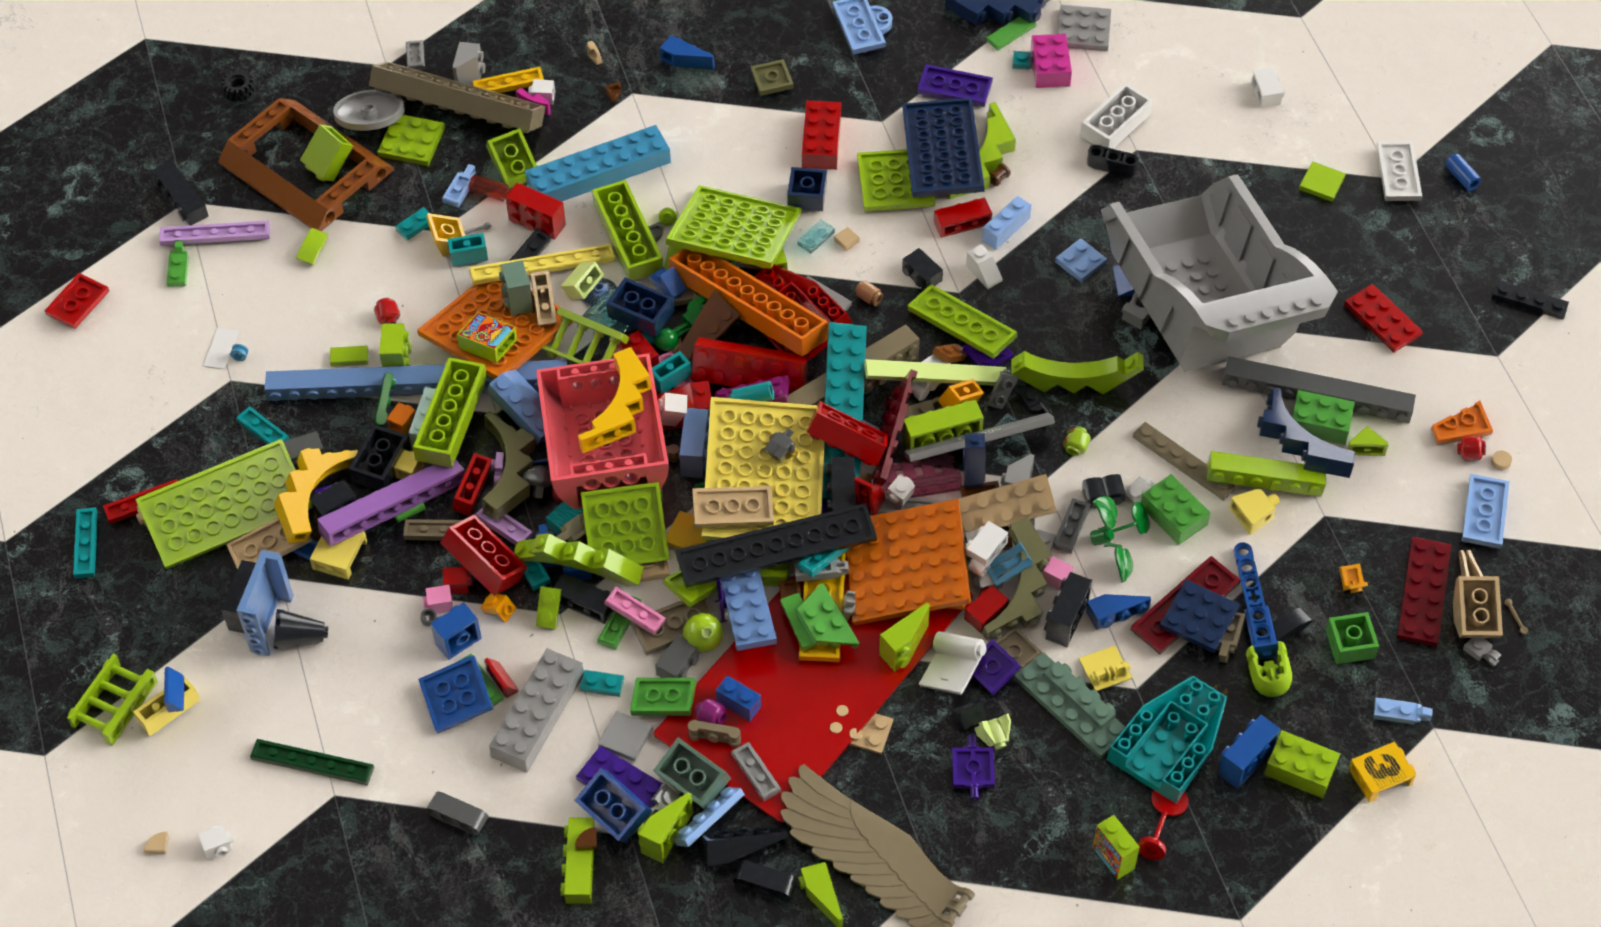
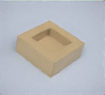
M847 227L834 236V241L847 251L860 242V237Z

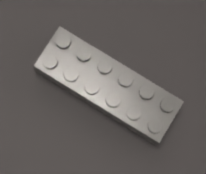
M546 648L489 745L492 758L528 773L582 680L584 673L582 662Z

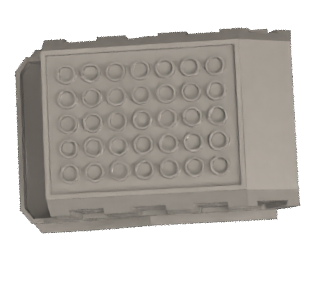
M1238 174L1212 183L1200 196L1127 213L1120 202L1111 203L1109 206L1101 209L1113 256L1184 372L1225 362L1228 356L1241 358L1280 348L1296 333L1300 323L1325 317L1338 293L1328 277L1313 261L1295 248L1283 243Z

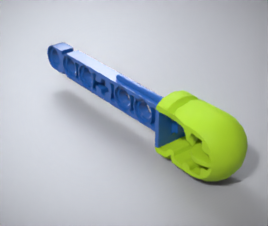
M1241 542L1235 546L1234 556L1246 604L1244 614L1252 644L1246 651L1251 679L1260 694L1267 697H1277L1289 690L1292 682L1291 666L1285 644L1276 640L1269 606H1265L1252 547L1246 542ZM1241 549H1246L1248 551V554L1240 555L1238 554V551ZM1244 565L1252 567L1250 571H1244L1241 568ZM1254 581L1256 585L1254 587H1247L1245 583ZM1255 593L1257 602H1253L1251 594ZM1256 613H1260L1264 617L1260 620H1256L1253 618V615ZM1259 630L1267 631L1265 636H1258L1256 633ZM1278 657L1280 674L1276 673L1279 670V666L1274 664V661H1266L1262 667L1258 665V660Z

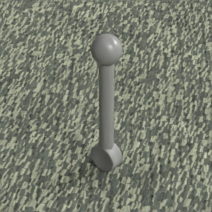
M486 222L482 226L464 231V234L482 229L488 230L491 228V224Z

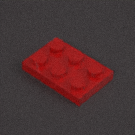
M78 273L44 311L47 316L76 329L108 294L109 288Z

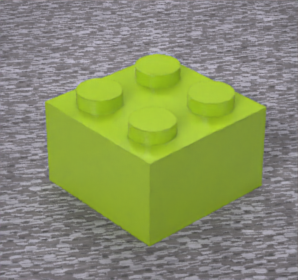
M404 323L382 324L379 350L382 367L411 366L408 353L412 352V345L409 342V331H406Z

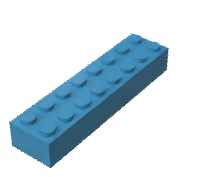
M653 125L525 170L526 184L531 189L557 200L565 201L588 193L593 189L616 183L671 163L670 148L658 127Z

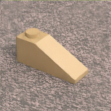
M549 270L532 272L531 285L538 326L557 324Z

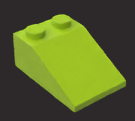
M516 129L487 141L486 148L508 190L512 189L516 183L525 184V170L537 167L521 129Z
M925 603L880 634L879 655L894 672L909 664L928 627L930 608L928 603Z
M686 793L650 816L646 823L641 824L638 835L642 854L664 863L675 844L673 838L679 834L678 832L681 828L686 826L693 814L692 794Z

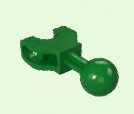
M702 295L691 300L688 303L687 312L682 315V324L673 330L670 328L661 329L657 337L654 338L656 347L664 352L673 350L678 344V339L689 332L708 300Z

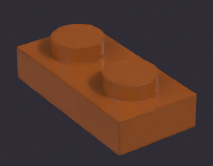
M958 344L938 346L932 352L944 363L964 361L968 355Z

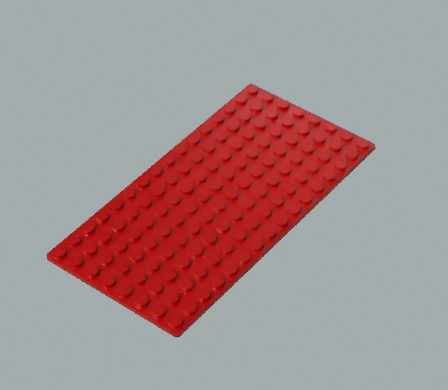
M849 573L845 574L844 595H846L847 591H850ZM794 574L790 579H796V575ZM799 581L803 600L804 581ZM779 591L768 603L774 631L777 633V644L737 651L734 641L697 682L691 716H667L655 729L654 737L668 747H671L676 739L680 738L731 777L726 784L727 787L741 788L745 794L743 796L745 800L777 822L783 823L784 820L780 811L786 809V806L781 801V796L783 792H792L788 783L789 777L800 778L799 766L805 764L822 778L853 741V738L850 736V730L856 728L858 733L865 727L931 649L936 633L939 631L945 632L963 610L943 608L929 611L928 627L909 664L894 672L879 655L880 634L906 616L854 626L852 616H850L847 623L860 643L858 648H852V645L841 644L839 662L799 660L800 645L781 605V594ZM970 592V599L972 600L973 594ZM727 675L761 695V708L750 722L725 708L727 716L722 725L736 727L740 730V746L749 742L780 786L781 792L764 802L732 757L731 751L736 748L731 747L729 743L711 742L708 739L702 738L693 741L689 738L688 723L692 720H697L696 706L699 702H703L708 698L716 701V689ZM838 706H846L849 710L848 714L845 716L838 715L836 712ZM834 722L840 723L842 731L833 733L830 730L831 724Z

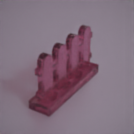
M949 452L939 454L938 458L934 459L928 457L910 462L904 456L901 458V464L894 465L892 461L888 479L883 485L885 496L889 486L897 478L896 471L901 470L904 477L910 478L915 485L911 498L960 491L962 476L958 469L954 470L952 462H955L954 456H950ZM933 465H940L942 472L935 473ZM921 467L923 475L917 476L915 468Z

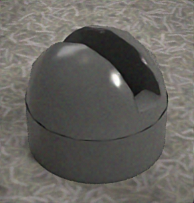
M425 609L421 612V623L424 626H431V623L437 618V614L432 609Z

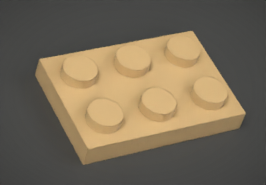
M844 705L838 706L836 709L837 714L840 716L847 715L849 711ZM875 714L858 733L856 728L850 730V736L853 738V741L849 745L882 755L894 719ZM834 722L831 724L830 730L833 733H839L842 731V725Z

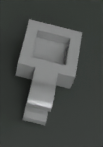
M1471 638L1463 648L1476 660L1480 661L1484 658L1492 666H1495L1499 662L1498 658L1501 657L1498 651L1492 650L1493 645L1484 638Z

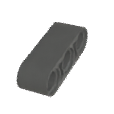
M440 791L435 793L426 808V812L432 817L473 835L480 833L489 817L482 809Z

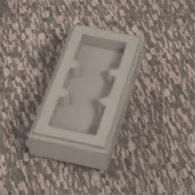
M423 40L406 42L407 67L415 70H424Z

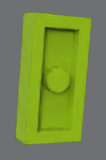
M540 587L536 618L537 627L557 628L561 589Z

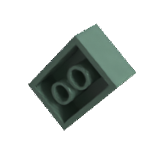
M680 738L676 739L653 770L661 779L683 795L686 793L692 794V801L704 810L709 802L717 798L731 779L724 770Z

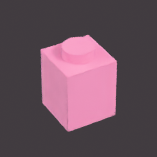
M1052 556L1049 565L1043 570V577L1047 584L1062 590L1060 589L1063 578L1067 579L1070 572L1073 573V566Z
M443 585L426 588V596L423 597L424 608L432 609L436 614L448 613L453 608L450 586Z

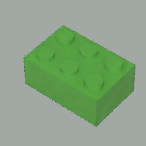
M1298 390L1292 418L1317 438L1346 445L1355 402Z
M1172 474L1142 493L1141 503L1146 513L1178 545L1208 525L1211 512Z

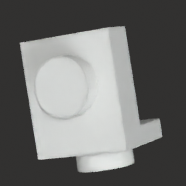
M1139 476L1125 492L1134 503L1141 502L1142 493L1155 484L1148 477L1144 479Z

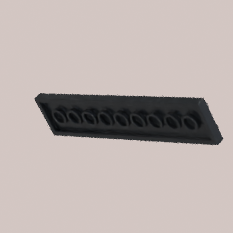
M866 503L677 549L675 554L685 588L877 541V535Z

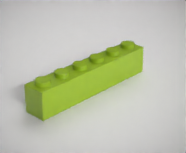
M1211 451L1207 461V481L1319 497L1322 496L1326 486V473L1304 469V464L1216 451Z

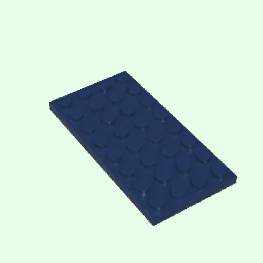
M972 98L902 103L912 198L985 192Z

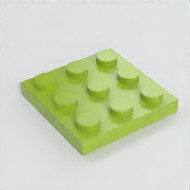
M403 115L398 121L389 125L378 149V157L429 166L444 132L445 123Z

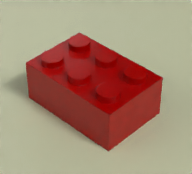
M516 183L505 197L508 218L514 224L524 226L531 231H535L538 228L554 240L566 226L564 205L560 200L519 183Z

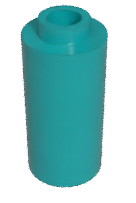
M767 381L733 389L730 398L770 401L774 400V390L771 382Z

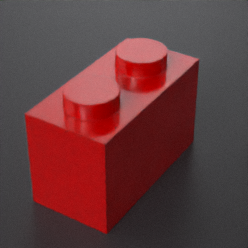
M991 585L987 590H982L976 600L966 605L964 620L982 634L984 626L996 619L1007 608L1010 599Z

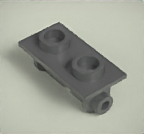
M1008 369L1001 371L997 385L994 386L991 394L988 395L986 405L1003 409L1019 377L1010 375L1011 372Z

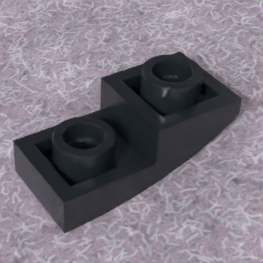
M1300 608L1288 612L1273 622L1276 640L1283 642L1294 632L1298 635L1313 621Z

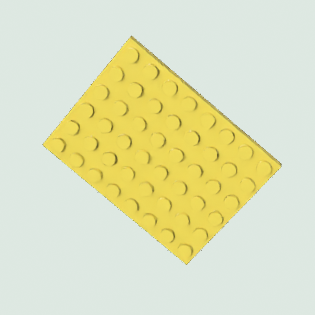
M711 397L705 488L771 486L774 524L702 527L701 539L718 540L821 514L825 441L821 439L816 440L807 433L808 425L817 405ZM788 428L794 432L790 438L794 442L797 452L794 456L788 453L783 463L768 455L765 452V447L769 443V437L779 431L784 434Z

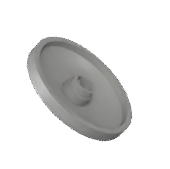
M367 90L356 92L336 103L333 109L334 119L340 126L351 130L366 131L380 129L395 123L403 116L404 102L400 96H393L388 91Z

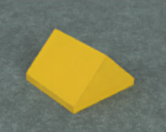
M427 213L426 217L434 243L443 257L449 255L447 239L465 236L460 218Z

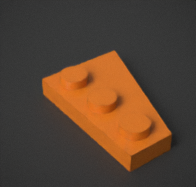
M1480 400L1473 406L1462 409L1460 413L1433 424L1431 428L1437 445L1460 441L1464 436L1483 437L1493 433L1492 426Z

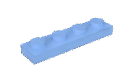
M734 787L723 789L720 793L721 795L716 800L709 802L703 812L695 815L689 825L679 830V834L673 838L676 845L689 847L745 795L742 789Z

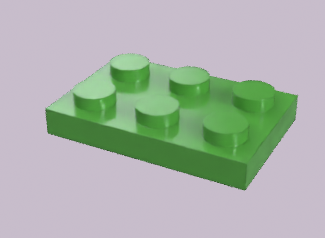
M636 678L630 707L631 716H691L697 683L696 679Z

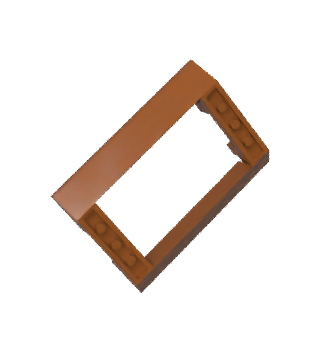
M279 98L227 140L218 163L309 228L322 231L344 213L342 203L362 186L370 191L393 172L394 167L333 127L353 145L347 157L358 165L318 199H312L252 157L257 152L254 142L274 126L283 131L290 125L291 121L295 120L313 134H315L320 124L332 126L297 101Z

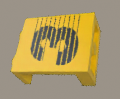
M1395 742L1352 759L1348 768L1369 803L1377 800L1379 792L1406 781L1408 786H1411L1416 777L1414 767L1407 762L1404 751Z

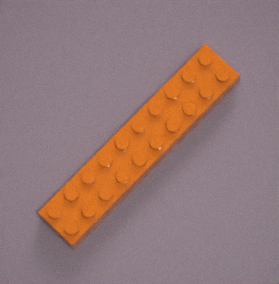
M682 249L669 258V269L672 267L676 269L684 285L707 299L715 290L741 316V320L803 357L828 339V321L725 259L700 252H691L687 249Z

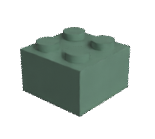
M523 260L501 264L502 272H499L500 283H503L500 286L502 297L506 296L504 298L505 308L510 310L511 316L533 312L530 283Z

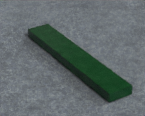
M261 739L256 740L250 755L251 760L363 785L369 784L374 770V764Z

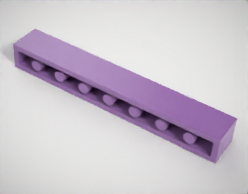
M456 459L452 468L435 464L426 467L415 474L409 475L398 482L392 483L383 489L317 519L318 531L330 547L414 508L422 502L424 503L460 486L465 470Z

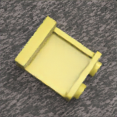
M363 531L331 547L321 536L310 557L312 569L349 580L352 574L350 567L361 545H366L367 543L365 532Z

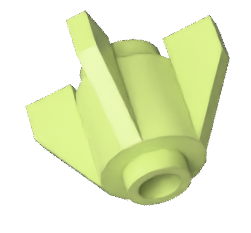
M1005 714L989 721H982L979 723L980 726L974 728L977 736L989 747H994L995 750L1006 747V743L1009 742L1011 719L1009 714Z

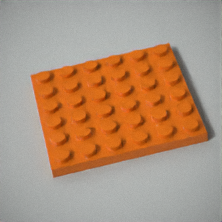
M496 281L473 285L421 326L417 332L418 336L458 359L485 364L486 374L496 379L504 372L517 370L539 352L543 345L546 346L551 342L562 323V317L556 314L557 324L538 326L532 291L533 312L511 316L510 310L505 308L504 298L506 296L502 297L500 286L503 283ZM554 304L555 313H557L559 306ZM477 312L516 327L517 341L497 363L459 349L457 334Z
M958 498L870 516L877 535V541L853 546L847 550L850 591L855 592V612L852 615L854 626L907 616L925 603L930 605L929 611L971 603L961 508Z

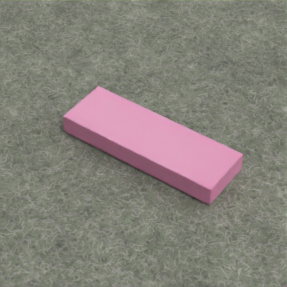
M615 587L605 600V605L653 635L656 634L665 622L666 618L618 587Z

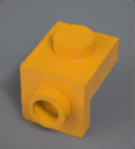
M1360 564L1339 567L1344 591L1350 590L1351 593L1363 591L1362 587L1368 586L1367 582L1363 580Z
M490 593L480 609L484 613L498 615L502 622H507L516 610V607L507 595L497 594L494 596Z

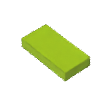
M368 345L330 348L331 366L368 364Z

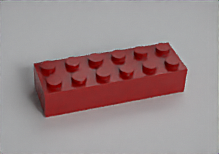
M699 337L694 344L691 380L709 381V383L737 387L741 384L747 385L759 380L765 381L776 376L788 375L790 380L788 395L806 385L809 355L802 357L797 353Z

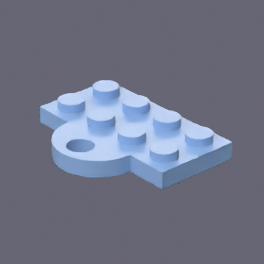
M838 0L833 2V9L853 55L886 47L882 34L888 32L892 27V15L886 8L870 6L867 0Z

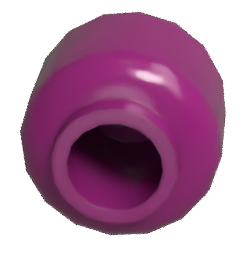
M710 698L699 702L695 709L697 721L722 725L727 716L724 705Z

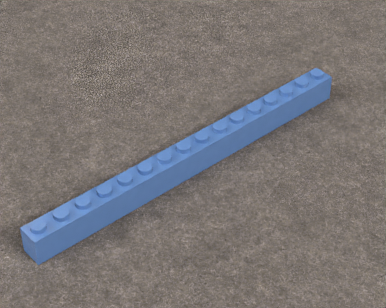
M567 360L527 361L517 371L535 390L539 391L536 370L566 366ZM446 364L266 371L264 390L268 401L379 396L383 376L388 372L393 373V378L396 379L394 389H390L389 397L422 395L425 387L437 388ZM488 375L482 393L487 392L489 383L494 380Z

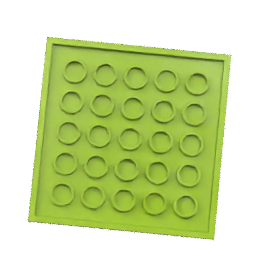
M699 185L668 234L666 245L771 269L801 215V208Z

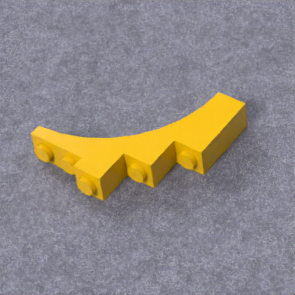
M307 448L300 452L296 461L299 470L289 473L285 482L288 492L279 494L274 504L288 544L306 542L312 531L308 519L310 493L329 475L349 468L358 450H344L338 453L328 452L322 455L319 448Z

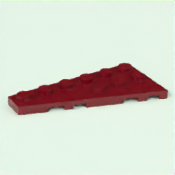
M910 369L901 383L894 387L892 395L887 396L884 402L886 410L882 415V421L884 422L880 431L888 434V442L872 474L873 484H878L881 487L889 476L893 461L891 456L898 444V441L895 439L897 433L902 430L908 408L906 402L913 390V386H910L918 373V371Z

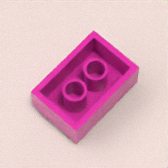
M1066 34L1032 35L1030 51L1036 88L1070 86L1072 69Z

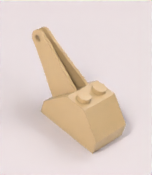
M1460 550L1459 564L1461 576H1458L1456 579L1453 598L1454 624L1460 638H1500L1503 636L1499 576H1483L1471 550H1467L1466 555L1464 550Z

